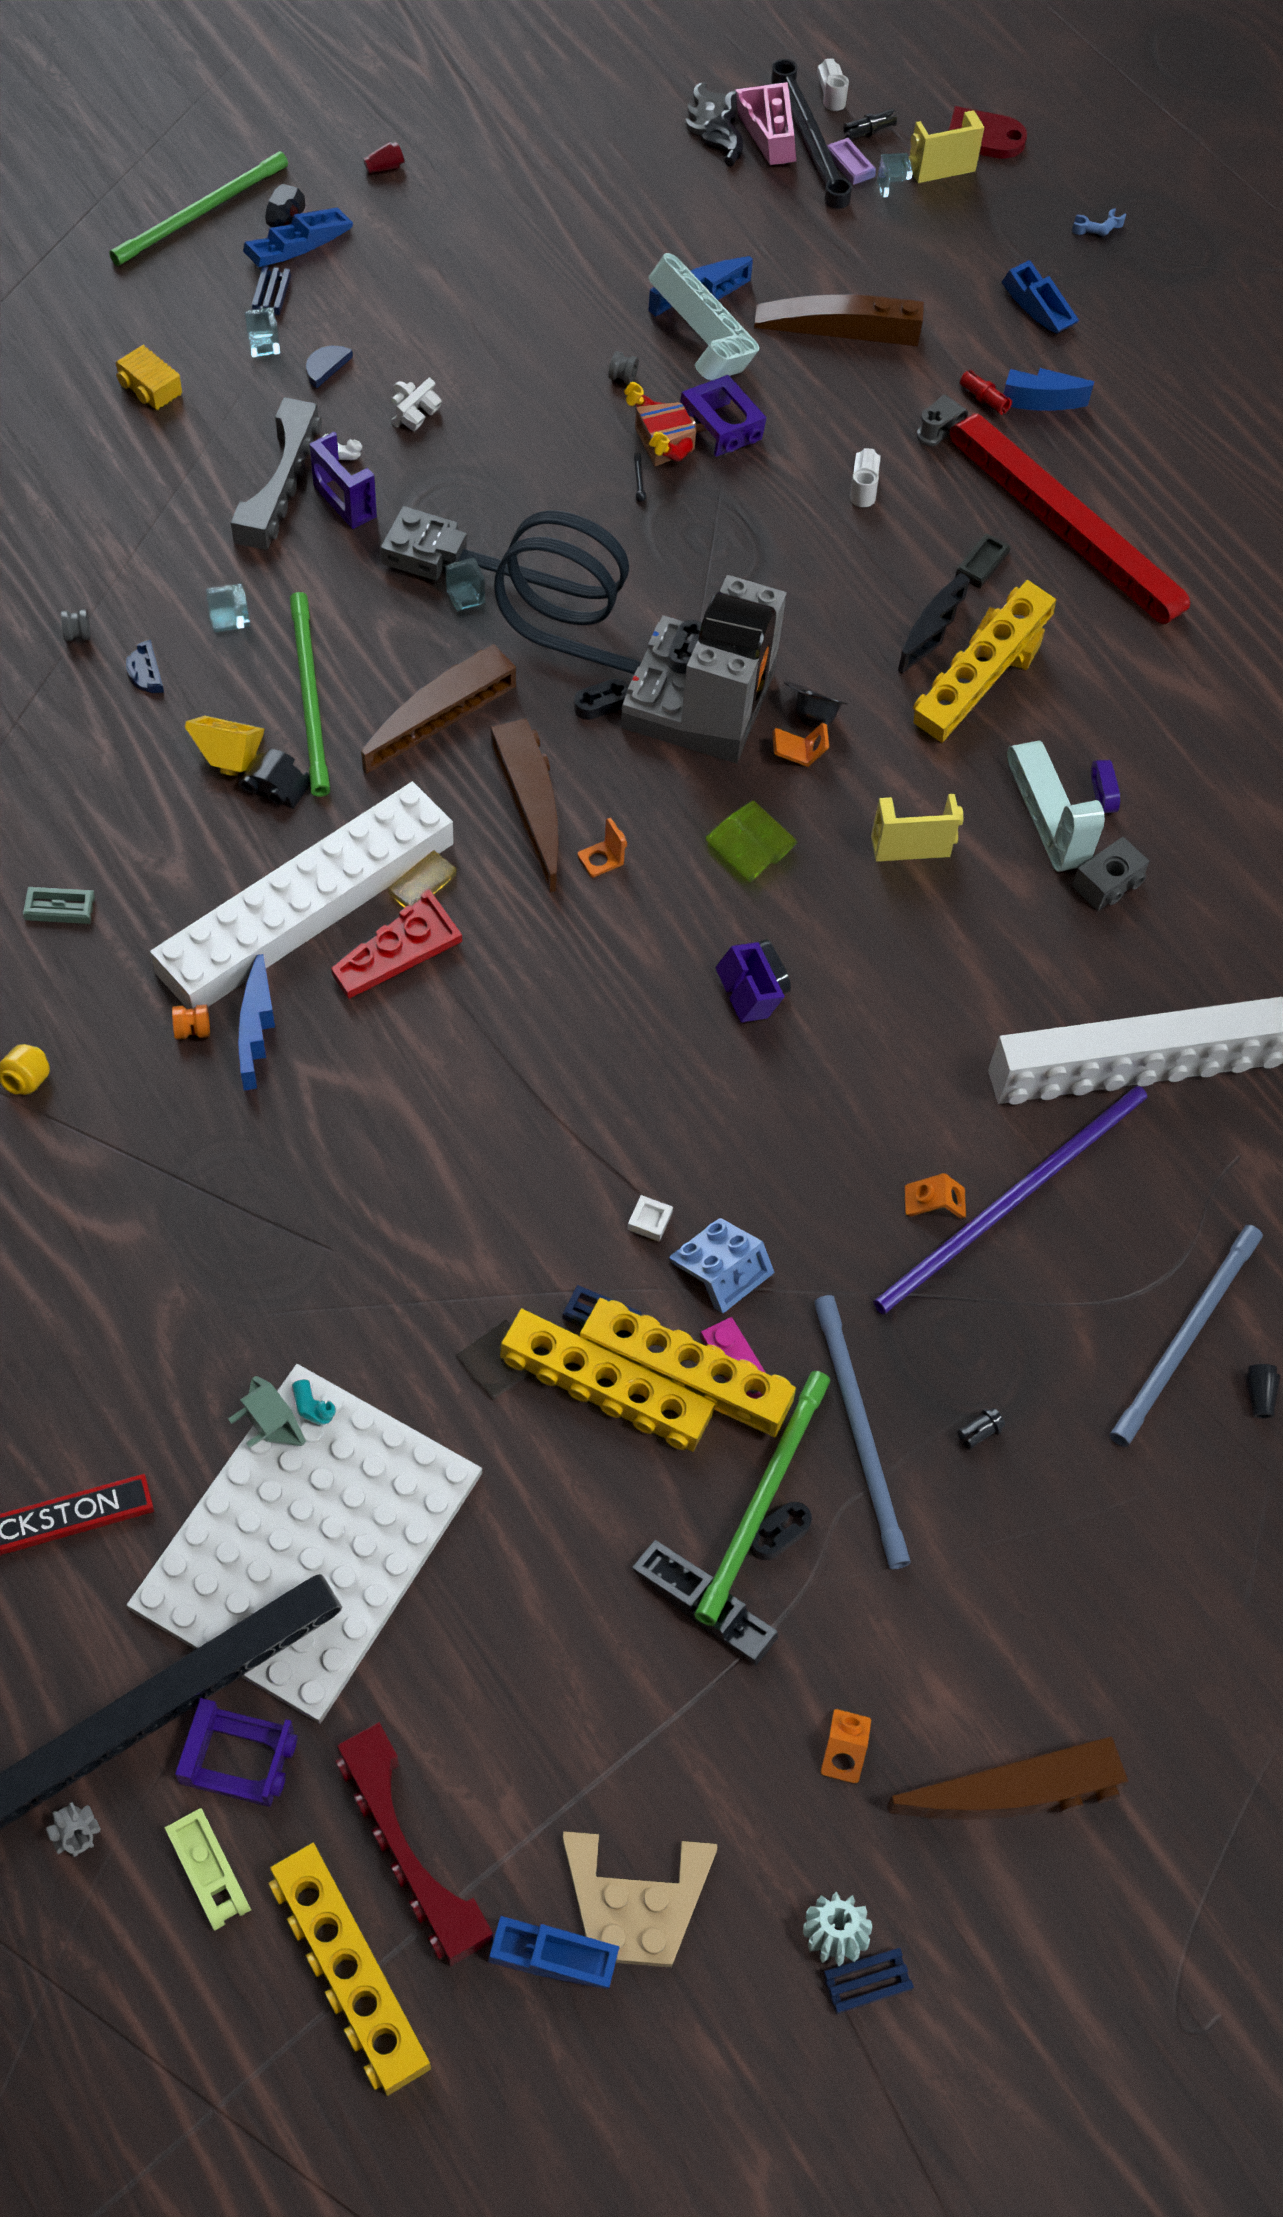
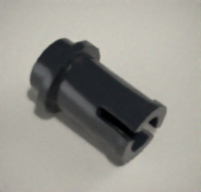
M995 1408L990 1410L983 1409L980 1417L957 1430L960 1440L974 1433V1436L963 1443L967 1449L971 1450L992 1434L999 1435L1002 1432L1001 1428L1005 1426V1421L998 1410Z

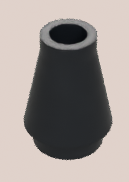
M1271 1364L1248 1366V1374L1244 1377L1252 1405L1253 1417L1260 1419L1275 1417V1405L1281 1375L1277 1374V1366Z

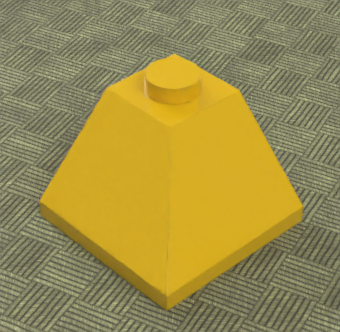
M209 716L198 717L186 721L185 729L209 764L220 767V772L223 774L238 776L239 772H243L248 768L256 755L264 734V728Z

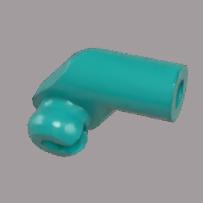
M309 1380L295 1381L292 1384L298 1414L317 1425L330 1423L336 1413L335 1405L331 1401H327L325 1404L323 1400L313 1399Z

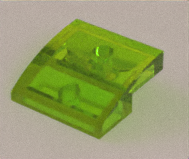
M755 801L750 802L733 813L705 838L750 883L771 862L777 864L798 843L790 833Z

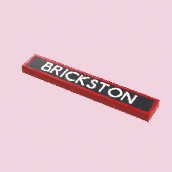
M137 1475L1 1513L0 1555L155 1512L146 1475Z

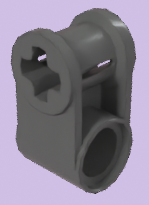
M942 395L935 403L922 411V426L917 430V440L926 446L938 445L950 435L952 426L968 417V410L949 396Z

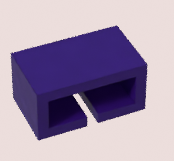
M759 942L731 946L715 967L726 992H732L729 998L740 1022L767 1019L785 997Z

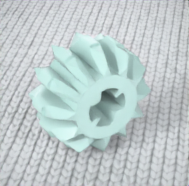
M836 1891L832 1895L831 1902L821 1895L817 1899L816 1907L810 1906L806 1912L805 1918L807 1922L804 1923L803 1934L804 1937L809 1938L808 1947L810 1952L821 1950L820 1959L822 1963L829 1956L835 1957L838 1966L843 1964L844 1956L855 1963L859 1958L860 1951H866L869 1947L872 1923L871 1920L866 1919V1906L854 1907L855 1899L853 1895L846 1901H842Z

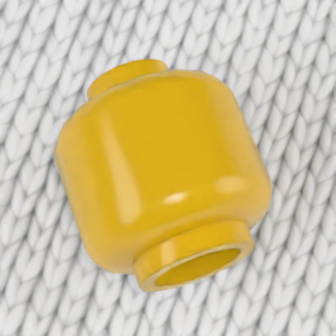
M27 1044L15 1046L0 1061V1083L2 1087L13 1094L27 1095L34 1092L49 1075L50 1067L45 1053L38 1047Z

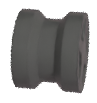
M616 351L610 362L608 378L612 380L622 379L628 385L630 382H634L639 367V358L635 356L625 357L622 352Z
M80 609L78 613H70L68 610L61 611L65 642H70L74 638L91 639L87 609Z

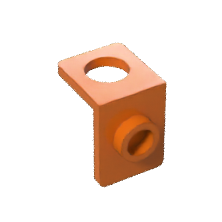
M821 723L806 738L778 728L772 731L775 755L807 767L829 748L827 724ZM820 735V744L818 748L814 751V742L816 738Z
M611 817L606 819L605 841L578 852L579 860L592 878L624 865L627 841L623 832L618 829ZM601 853L606 856L607 862L602 866H595L590 863L589 857L592 854Z
M942 1173L909 1183L905 1186V1211L908 1216L945 1207L960 1219L966 1217L965 1188L947 1174ZM952 1189L954 1190L957 1196V1205L954 1203L952 1199Z
M838 1709L834 1710L829 1740L821 1767L822 1775L851 1783L859 1782L868 1747L871 1718ZM845 1753L853 1758L855 1764L848 1770H841L834 1766L832 1758L836 1754Z

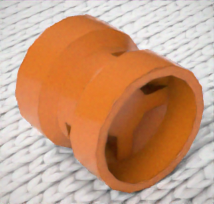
M207 1004L196 1005L192 1009H186L184 1006H173L172 1019L175 1040L186 1039L189 1035H196L199 1038L210 1037Z

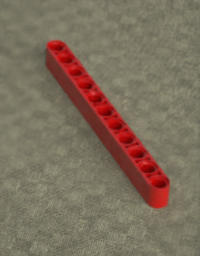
M974 413L951 427L950 436L956 447L1157 622L1167 624L1190 608V598L1184 589L984 417Z

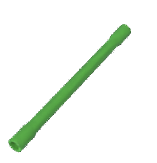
M278 151L261 161L258 166L137 237L129 239L109 251L111 260L115 265L120 266L162 238L262 179L274 175L288 166L286 156L283 152Z
M296 592L290 596L292 621L294 622L310 762L311 793L314 796L322 797L330 793L328 768L325 763L309 626V604L305 593Z
M812 1371L799 1396V1402L733 1540L694 1614L697 1620L706 1625L713 1626L716 1624L741 1564L815 1409L819 1407L829 1386L830 1378L820 1371Z

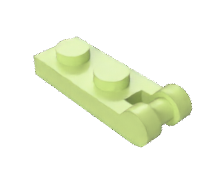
M202 1808L165 1827L214 1931L224 1926V1921L239 1913L242 1916L251 1911ZM227 1888L231 1899L216 1906L212 1896Z

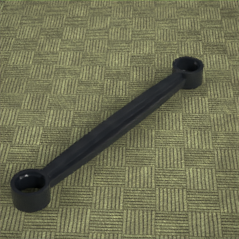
M790 59L776 60L772 64L771 82L772 84L788 82L791 112L810 155L826 184L824 201L832 208H844L850 204L852 184L847 179L839 177L819 126L796 82L798 66Z

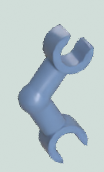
M1116 208L1111 209L1107 220L1103 223L1089 221L1088 217L1084 215H1076L1072 232L1078 235L1089 232L1106 236L1113 228H1120L1124 225L1126 213L1121 217H1115Z

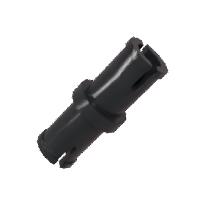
M890 108L874 115L868 113L862 119L844 123V134L849 132L845 138L852 140L866 134L871 136L875 135L878 130L896 126L897 116H891L895 113V110Z

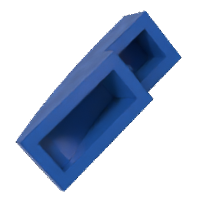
M1031 260L1010 269L1001 283L1015 301L1033 319L1057 334L1078 323L1079 319L1050 276L1043 279Z
M1042 368L1039 369L1038 376L1010 369L1003 394L1012 399L1011 407L1037 411L1075 409L1088 406L1095 381Z
M500 1916L488 1962L543 1977L609 1989L620 1946L541 1924L538 1927Z

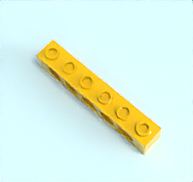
M1026 580L1020 588L1015 587L1008 595L1007 603L1002 609H995L991 614L988 625L984 630L979 629L975 632L969 642L970 646L965 652L959 651L955 655L950 665L951 668L946 673L941 672L932 684V690L927 695L922 694L913 706V710H915L913 723L943 743L1053 616L1057 599L1029 580ZM1014 615H1023L1025 618L1019 619L1014 617ZM996 636H1004V637H1006L1007 639H1006V640H998V639L995 638V637H996ZM984 657L987 658L988 661L981 662L976 658ZM959 679H967V680H969L970 682H969V683H960L958 680H959ZM947 700L952 704L942 705L939 703V701Z
M599 1298L580 1332V1337L715 1402L714 1410L773 1437H776L794 1401L796 1387L791 1385L786 1378L780 1375L771 1376L758 1370L756 1365L747 1360L741 1359L738 1361L725 1355V1352L719 1347L710 1344L705 1346L694 1341L686 1332L681 1330L672 1331L660 1325L655 1318L649 1315L640 1316L629 1311L624 1304L615 1300L607 1301ZM626 1330L632 1335L628 1338H620L616 1333ZM652 1345H659L665 1350L660 1353H653L647 1348ZM684 1360H691L697 1366L685 1368L680 1363ZM717 1375H724L728 1377L730 1381L727 1383H718L713 1379V1377ZM757 1390L763 1396L753 1399L747 1396L746 1392Z
M522 1308L501 1343L500 1358L504 1359L508 1366L516 1370L525 1369L535 1374L537 1379L546 1385L562 1387L568 1390V1393L573 1398L581 1402L590 1401L600 1406L601 1410L611 1417L619 1418L621 1416L633 1422V1425L638 1430L647 1434L655 1433L665 1438L666 1442L676 1449L685 1450L686 1448L694 1452L712 1417L715 1402ZM537 1347H543L549 1350L550 1353L540 1356L532 1350ZM577 1363L582 1369L575 1372L569 1371L565 1368V1365ZM606 1378L611 1380L614 1385L602 1387L597 1381ZM640 1394L647 1401L635 1403L630 1400L629 1396ZM673 1410L679 1417L667 1419L661 1412Z
M314 1842L270 1867L274 1880L268 1884L278 1904L280 1905L286 1901L293 1915L287 1918V1921L296 1939L299 1941L304 1937L306 1938L312 1952L305 1956L316 1977L322 1974L325 1975L331 1987L325 1991V1995L335 2014L343 2011L350 2023V2026L345 2028L344 2031L354 2051L364 2050L370 2063L363 2068L374 2090L382 2086L386 2095L389 2096L431 2070L430 2062ZM304 1889H316L319 1892V1898L313 1905L303 1906L297 1902L299 1894ZM333 1924L338 1928V1934L335 1939L330 1942H321L316 1938V1933L322 1925ZM344 1960L354 1961L358 1965L355 1975L349 1979H340L335 1975L337 1965ZM362 1997H372L377 2002L376 2010L366 2017L357 2015L354 2012L356 2002ZM382 2034H391L397 2040L395 2049L385 2055L377 2053L373 2048L376 2038Z

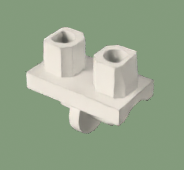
M430 377L416 390L412 382L406 384L399 381L393 385L392 393L394 397L391 401L397 406V415L392 418L391 423L395 427L403 423L412 431H415L421 426L426 417L418 410L419 407H422L429 415H433L439 409L442 400L432 391L435 382Z

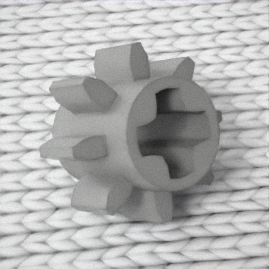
M72 1802L69 1806L62 1808L58 1812H53L54 1825L47 1827L46 1831L50 1841H53L58 1854L66 1850L76 1857L78 1853L94 1846L92 1842L93 1834L100 1832V1826L94 1818L90 1806L87 1805L81 1810L79 1807L74 1806Z

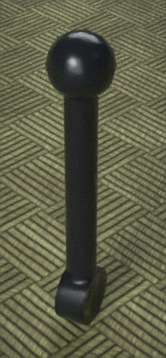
M634 453L637 480L635 498L637 501L642 502L646 499L647 495L643 491L640 453Z

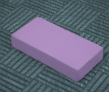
M849 138L827 145L834 164L853 185L875 177V167Z

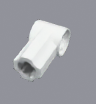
M825 59L817 67V75L824 93L823 105L832 111L842 110L846 106L849 80L842 74L840 65L834 59Z
M864 448L861 452L856 453L850 501L859 507H869L876 500L881 456L874 449Z

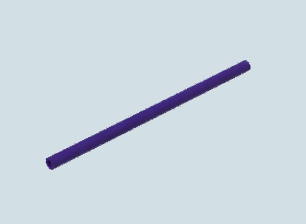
M1135 1086L877 1297L873 1301L875 1308L881 1314H886L1146 1100V1091L1140 1086Z

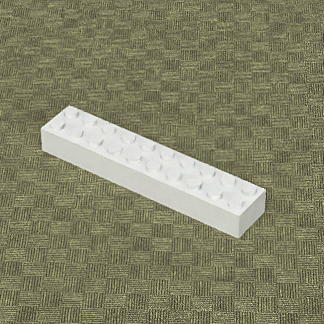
M413 781L152 949L150 954L155 974L187 1009H192L196 1005L207 1004L209 1007L248 980L257 955L263 954L265 967H269L453 845V821Z
M1283 997L999 1036L988 1069L998 1104L1010 1103L1016 1105L1031 1099L1042 1098L1043 1100H1051L1060 1095H1084L1095 1090L1106 1089L1114 1091L1123 1086H1148L1158 1081L1170 1080L1171 1082H1177L1186 1077L1200 1075L1202 1077H1211L1221 1072L1233 1071L1234 1073H1240L1249 1068L1277 1067L1283 1064Z

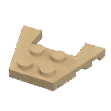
M563 1832V1845L566 1850L585 1937L620 1946L616 1963L672 1968L715 1858L717 1844L682 1841L679 1883L677 1884L597 1877L599 1834Z

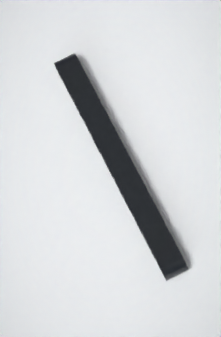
M319 1574L305 1580L0 1773V1830L199 1704L200 1698L207 1699L334 1618L342 1610V1605L324 1576Z

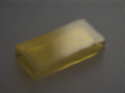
M433 850L388 888V893L404 907L412 906L421 899V894L427 889H430L434 894L457 875V868Z

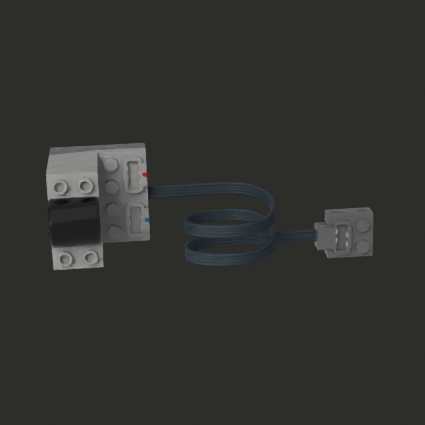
M402 507L380 547L381 564L436 581L442 572V566L457 570L460 562L496 572L494 592L498 607L508 624L521 636L540 646L634 674L622 704L621 728L729 762L738 763L775 674L787 592L727 575L720 591L714 593L707 606L699 638L687 664L686 673L680 674L669 668L668 654L676 632L684 621L663 615L648 643V649L641 662L544 632L525 621L511 605L505 591L504 575L511 578L515 589L522 599L534 610L546 617L573 625H593L605 620L613 609L617 593L622 589L628 577L629 560L618 540L600 525L587 518L565 511L547 510L535 513L520 524L510 542L509 549L501 560L468 550L467 533L459 531L458 522L409 507ZM541 524H556L580 531L598 541L611 553L618 564L620 579L614 582L609 571L599 560L573 544L550 537H529L518 541L519 537L531 527ZM538 550L563 556L587 569L597 578L602 586L585 585L518 564L517 554ZM527 582L585 599L607 598L608 604L603 609L593 612H581L562 608L539 596ZM694 634L687 637V640L691 641ZM683 652L679 660H683L684 657H687V653Z

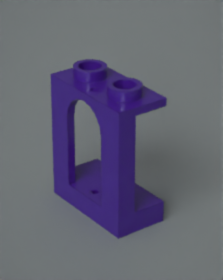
M729 375L681 392L680 403L685 407L689 417L695 416L716 439L715 457L762 440L767 417ZM732 400L745 414L746 420L741 424H729L723 421L714 410L730 404Z
M335 432L310 443L313 486L352 529L376 518L374 474L368 468L352 476L339 463L337 434ZM334 480L344 491V503L327 483Z
M200 1698L175 1775L181 1785L271 1807L273 1797H280L283 1791L286 1773L282 1772L286 1757H293L298 1735L293 1734L294 1729L291 1720L285 1719L284 1725L221 1710L218 1709L215 1701ZM213 1731L271 1747L275 1754L267 1778L254 1781L202 1768Z

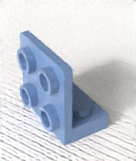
M722 1218L709 1224L706 1229L689 1242L683 1244L680 1249L670 1256L672 1264L704 1282L714 1308L721 1313L726 1312L775 1273L763 1241Z

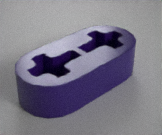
M1093 761L1091 781L1095 798L1102 805L1104 813L1118 812L1120 792L1112 761Z

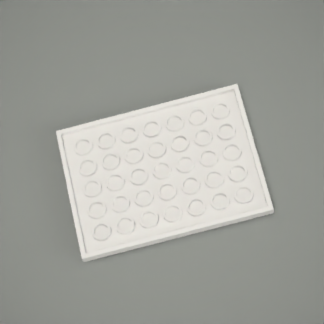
M296 1364L277 1392L292 1410L306 1440L303 1446L266 1442L263 1439L249 1448L246 1442L260 1434L253 1425L127 1603V1608L196 1650L305 1580L322 1574L341 1603L342 1610L325 1624L241 1676V1678L321 1724L482 1475V1468ZM309 1380L313 1399L323 1400L325 1404L327 1401H331L335 1405L336 1413L330 1423L317 1425L298 1414L292 1384L295 1381Z

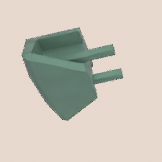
M258 1376L253 1377L248 1395L240 1399L245 1407L228 1418L229 1422L233 1424L245 1415L260 1433L246 1442L249 1448L263 1439L266 1442L303 1446L306 1440L290 1407L270 1382Z

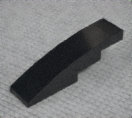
M962 572L940 590L926 606L912 627L901 653L898 671L901 674L943 643L946 627L954 621L958 604L966 598L970 579Z
M656 1540L632 1567L639 1577L666 1600L755 1666L758 1665L779 1638L776 1629L748 1612L746 1604L731 1594L728 1595L715 1625H706L697 1620L694 1614L714 1577Z

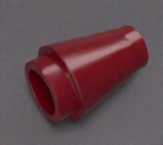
M390 141L363 158L364 165L369 174L400 168L401 164L405 163L399 144L397 142L391 144Z

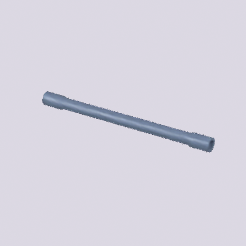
M1244 1226L1231 1246L1228 1256L1136 1398L1116 1423L1110 1433V1438L1118 1445L1123 1447L1129 1446L1142 1426L1146 1414L1236 1274L1257 1247L1263 1234L1255 1226Z
M832 1295L822 1296L814 1301L821 1329L827 1340L881 1530V1541L889 1568L900 1569L908 1566L911 1561L903 1533L897 1523L842 1332V1322L835 1298Z

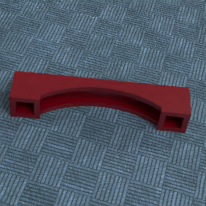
M380 1722L337 1745L340 1758L335 1760L336 1766L345 1782L352 1779L358 1793L354 1794L353 1798L363 1817L370 1814L377 1827L372 1829L371 1832L380 1850L383 1852L389 1849L395 1860V1863L390 1865L391 1871L400 1887L408 1885L414 1897L408 1901L419 1923L427 1921L433 1935L428 1937V1941L438 1960L446 1957L451 1967L492 1943L493 1933L474 1897L465 1901L444 1888L421 1865L406 1842L395 1815L391 1795L392 1770L399 1767L398 1756Z

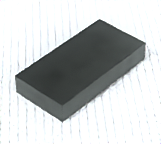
M986 533L959 565L955 576L962 572L970 579V584L981 589L1010 553L1011 546Z

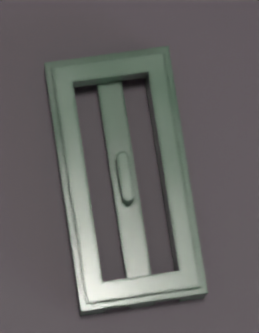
M28 887L23 910L24 919L30 921L91 924L90 914L93 912L92 903L95 901L94 890ZM34 899H45V900H52V902H48V901H33V900H34ZM65 901H81L84 903H67Z

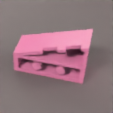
M788 82L736 89L738 116L768 163L774 165L796 162Z

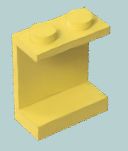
M975 111L964 112L960 129L928 135L921 121L915 123L914 134L911 135L910 156L907 158V168L918 183L976 171L984 126Z
M948 794L943 815L896 818L892 797L879 798L871 833L876 862L950 857L953 844L958 843V826L963 824V809L961 806H957L955 794Z

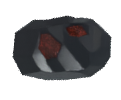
M282 184L274 190L265 214L268 226L274 228L292 223L295 214H301L306 206L305 195L299 188Z

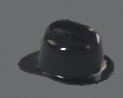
M784 681L785 685L796 690V714L806 726L817 728L821 723L828 726L829 723L835 720L841 705L848 704L828 698L799 684Z

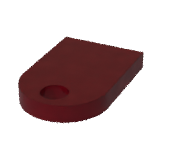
M955 106L948 131L960 129L964 112L973 111L974 109ZM974 110L984 126L979 155L1006 159L1015 157L1024 150L1027 131L1022 123L1009 116Z

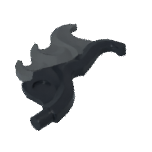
M707 82L696 85L693 91L694 99L699 106L693 107L688 103V113L695 121L692 122L689 118H686V127L691 132L701 135V140L706 144L727 151L724 162L728 166H733L736 160L741 158L743 150V138L740 132L731 124L735 122L736 91H731L728 94L713 93L706 89Z

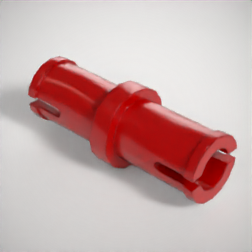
M971 369L962 375L960 385L976 395L977 401L982 404H988L1000 415L1005 414L1010 409L1012 399L998 391L994 383L983 380Z

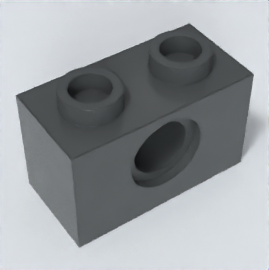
M1121 837L1077 869L1072 887L1099 911L1107 904L1112 906L1122 898L1124 892L1130 888L1133 890L1137 889L1147 877L1145 872L1150 861L1128 840Z

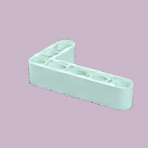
M665 253L649 275V280L709 345L695 363L696 370L708 380H715L726 375L731 376L743 372L759 351V345L676 256Z
M1040 740L1009 746L1007 751L1009 767L1054 869L1057 872L1079 868L1089 861L1095 852L1105 822L1102 805L1098 800L1075 805L1070 804L1045 746Z

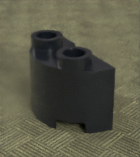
M269 748L266 753H257L239 779L238 786L251 794H258L259 791L266 792L268 799L274 804L294 809L310 786V776L308 772L302 774L293 765L295 761L293 757L282 751Z

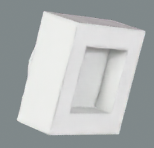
M641 1195L629 1220L628 1230L660 1242L673 1213V1207Z

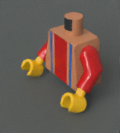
M630 382L624 390L625 395H627V404L630 406L636 404L635 429L654 466L670 460L680 462L695 449L696 433L704 432L707 429L695 416L689 417L682 403L655 402L644 395L643 388L635 382Z

